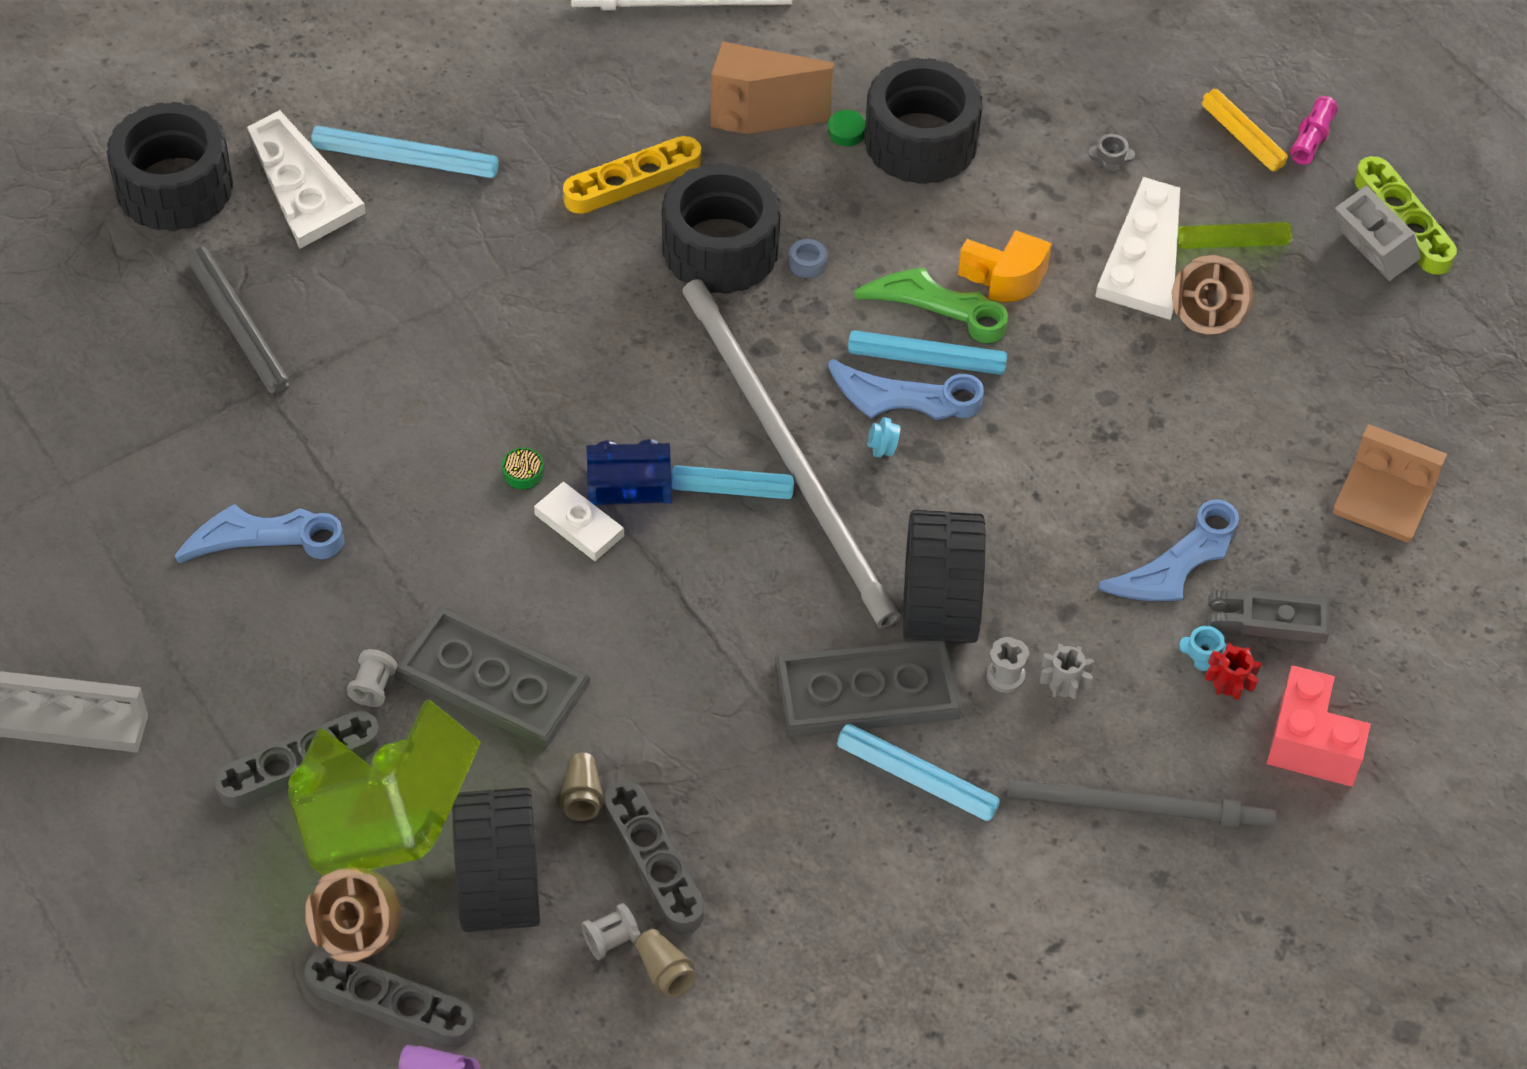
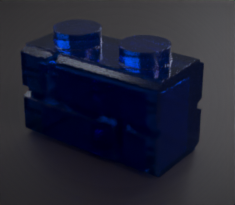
M647 439L638 444H618L614 441L606 440L599 442L597 445H586L588 501L593 505L672 503L670 443H659L656 440Z

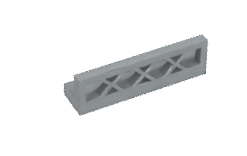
M0 671V737L138 753L148 718L141 687ZM116 701L130 702V704L118 703Z

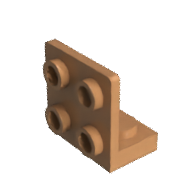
M1368 424L1355 462L1334 505L1333 513L1410 543L1436 487L1447 454Z

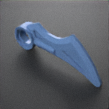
M834 359L828 362V368L844 395L871 419L885 411L899 408L920 411L934 420L950 416L969 418L976 415L983 405V385L973 375L957 374L950 377L945 382V385H935L882 378L855 370ZM959 390H967L974 395V398L967 402H961L954 399L952 394Z
M1219 499L1203 503L1198 510L1195 529L1150 563L1124 575L1100 581L1098 589L1115 596L1142 601L1183 600V586L1189 573L1204 562L1224 559L1229 543L1236 533L1239 521L1237 510L1227 501ZM1215 515L1221 516L1227 521L1228 526L1224 529H1213L1206 523V518Z
M234 504L215 515L195 531L175 554V558L178 563H183L205 554L233 548L303 545V549L309 556L316 559H327L338 554L343 548L345 541L341 522L331 514H314L299 508L283 516L261 518L244 512ZM319 530L333 532V536L326 542L320 543L311 540L312 535Z

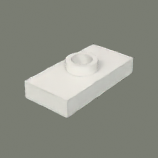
M564 481L534 506L535 515L594 561L598 560L624 537V528Z

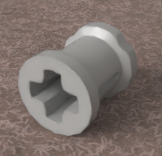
M1012 637L1000 638L993 643V648L990 651L991 663L987 669V681L993 689L999 692H1015L1024 683L1026 674L1024 667L1029 657V651L1021 640H1016Z
M374 649L363 650L358 659L360 664L359 671L355 680L348 684L347 695L358 704L380 707L385 700L384 688L389 676L395 674L398 664L393 657L385 652Z
M624 903L617 905L615 912L594 922L586 920L581 923L586 943L597 960L605 958L606 951L627 941L635 943L640 936L637 923L631 911Z

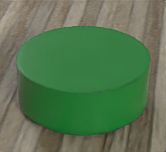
M840 110L831 115L828 120V136L834 143L849 147L863 141L865 119L860 113L853 110Z

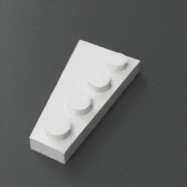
M280 110L247 127L249 139L299 249L366 214L364 202Z
M1143 177L1098 283L1095 297L1171 320L1173 312L1171 292L1175 281L1179 187Z

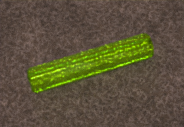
M1289 222L1188 225L1178 227L1177 244L1180 249L1288 245L1291 243L1293 232Z

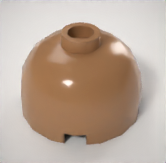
M1218 255L1199 256L1192 260L1193 262L1178 273L1174 281L1171 293L1173 308L1176 314L1180 316L1182 322L1192 331L1206 335L1225 334L1240 326L1250 314L1254 302L1253 283L1246 270L1233 259Z
M347 867L328 873L318 881L320 883L316 886L314 894H309L306 902L305 922L310 937L317 947L323 946L328 953L332 954L330 957L337 961L356 962L380 953L395 938L401 924V903L396 889L385 876L371 869Z

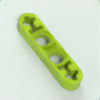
M1375 156L1362 159L1358 164L1355 175L1357 188L1360 190L1367 185L1406 225L1415 223L1425 229L1423 233H1415L1421 257L1417 263L1424 271L1436 275L1445 274L1450 271L1457 254L1454 242L1390 163L1385 159ZM1388 197H1396L1400 199L1404 203V205L1398 207L1389 205L1385 201V199Z

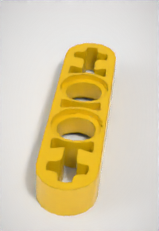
M680 136L568 178L563 185L564 205L571 212L588 213L673 181L678 176L685 174L686 171L701 166V145L692 137ZM650 163L659 166L660 169L653 173H647L642 171L640 167ZM614 176L625 180L623 184L618 186L609 185L605 181Z

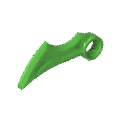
M925 267L886 275L854 291V297L858 300H885L909 304L967 323L969 335L981 343H995L1006 335L1008 314L1003 305L995 301H989L979 291L956 292L943 288L931 279ZM982 317H991L998 323L992 327H985L977 321Z

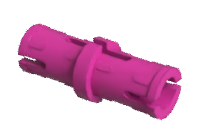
M1327 96L1318 97L1309 116L1301 121L1298 129L1299 136L1289 152L1290 155H1293L1292 159L1296 163L1302 165L1310 164L1319 145L1326 141L1330 132L1329 125L1338 111V106H1334L1336 105L1334 99Z

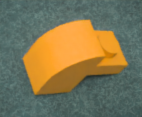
M1016 230L1004 252L966 239L960 252L958 275L972 282L989 286V300L997 302L1022 300L1038 288L1047 272L1052 243Z

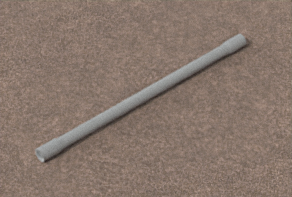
M696 279L689 282L683 288L686 300L696 317L702 321L859 589L861 598L875 623L880 629L893 626L901 617L898 609L885 587L879 583L719 313V308L702 280Z

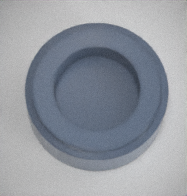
M799 240L789 249L788 266L797 276L803 278L817 277L827 267V249L816 240Z

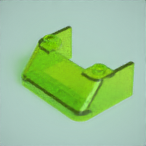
M431 700L423 702L407 739L392 744H385L376 752L372 760L373 767L324 728L317 729L300 767L292 773L288 781V797L310 867L324 876L347 867L371 870L422 858L436 843L481 741Z

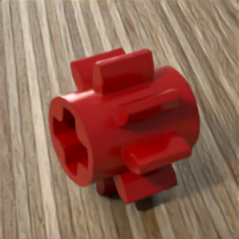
M1227 643L1223 654L1212 651L1208 660V664L1211 667L1208 668L1205 680L1213 681L1217 695L1233 696L1235 700H1239L1243 688L1251 692L1255 690L1259 681L1256 675L1262 664L1253 660L1249 647L1244 649L1237 646L1233 647L1231 643Z

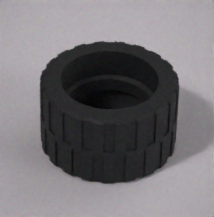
M910 58V60H901L895 62L890 67L884 68L872 80L871 88L868 89L864 143L866 144L868 156L886 174L906 182H918V184L938 183L959 175L962 170H966L971 164V160L975 158L977 153L983 107L982 94L977 87L978 84L963 69L957 68L954 64L947 61L943 62L934 58ZM924 113L942 118L948 124L934 128H920L908 125L897 118L908 114Z
M182 102L155 103V105L144 106L137 109L136 112L128 114L112 130L113 133L107 142V158L119 206L123 208V212L128 217L133 218L136 223L156 230L177 231V229H188L210 220L229 201L231 189L233 188V177L225 133L219 121L215 120L208 111H203L198 106L192 104H182ZM186 158L197 161L193 166L173 174L161 175L144 172L149 166L166 159Z
M728 163L701 165V167L692 168L682 176H678L672 182V185L667 188L664 194V201H662V254L665 257V264L674 273V276L687 284L693 280L700 279L705 283L710 293L723 292V294L738 290L743 291L764 280V277L773 270L774 263L778 260L781 206L779 196L774 191L773 185L756 171H751L740 165H729ZM728 219L742 223L749 227L750 230L733 237L717 238L701 234L692 229V227L707 220Z
M912 510L910 512L903 595V637L905 639L975 643L978 640L982 618L986 552L985 519L981 513Z
M523 787L454 793L452 796L453 842L461 930L473 932L538 926L540 924V907L531 789Z

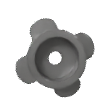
M1117 134L1102 136L1098 141V146H1092L1089 149V157L1092 160L1099 161L1104 170L1110 173L1117 172L1119 166L1125 162H1132L1135 156L1134 151L1128 148L1127 140Z

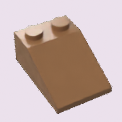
M722 42L711 74V127L725 131L752 134L828 122L832 113L835 63Z

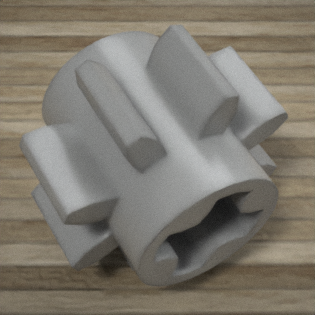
M1058 644L1054 655L1044 653L1040 683L1049 684L1053 697L1059 695L1071 697L1074 700L1080 687L1090 690L1093 679L1091 673L1094 660L1085 659L1084 654L1081 652L1082 647L1078 646L1075 648Z

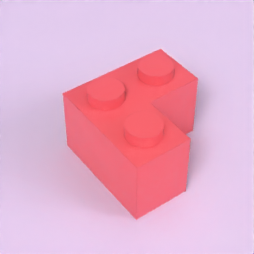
M1292 665L1283 691L1266 764L1353 787L1363 761L1371 723L1327 712L1335 676Z

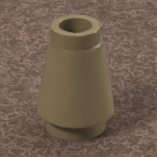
M576 753L569 758L559 798V804L563 808L565 815L573 820L586 821L596 817L599 809L604 804L595 759L588 753Z
M656 929L648 930L639 936L635 947L639 951L655 990L659 993H664L668 998L678 997L688 991L696 980V974L693 971L694 963Z

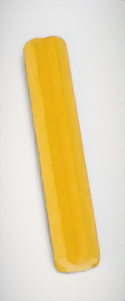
M1213 89L1203 96L1202 106L1267 168L1276 172L1285 166L1288 158L1287 154L1218 89Z

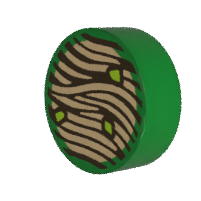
M516 448L508 452L502 461V473L505 482L513 488L522 490L538 485L544 476V463L541 455L530 448Z

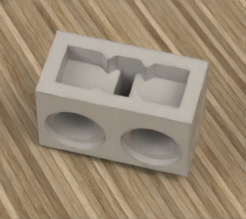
M1367 185L1335 208L1342 234L1388 281H1391L1421 259L1415 233Z

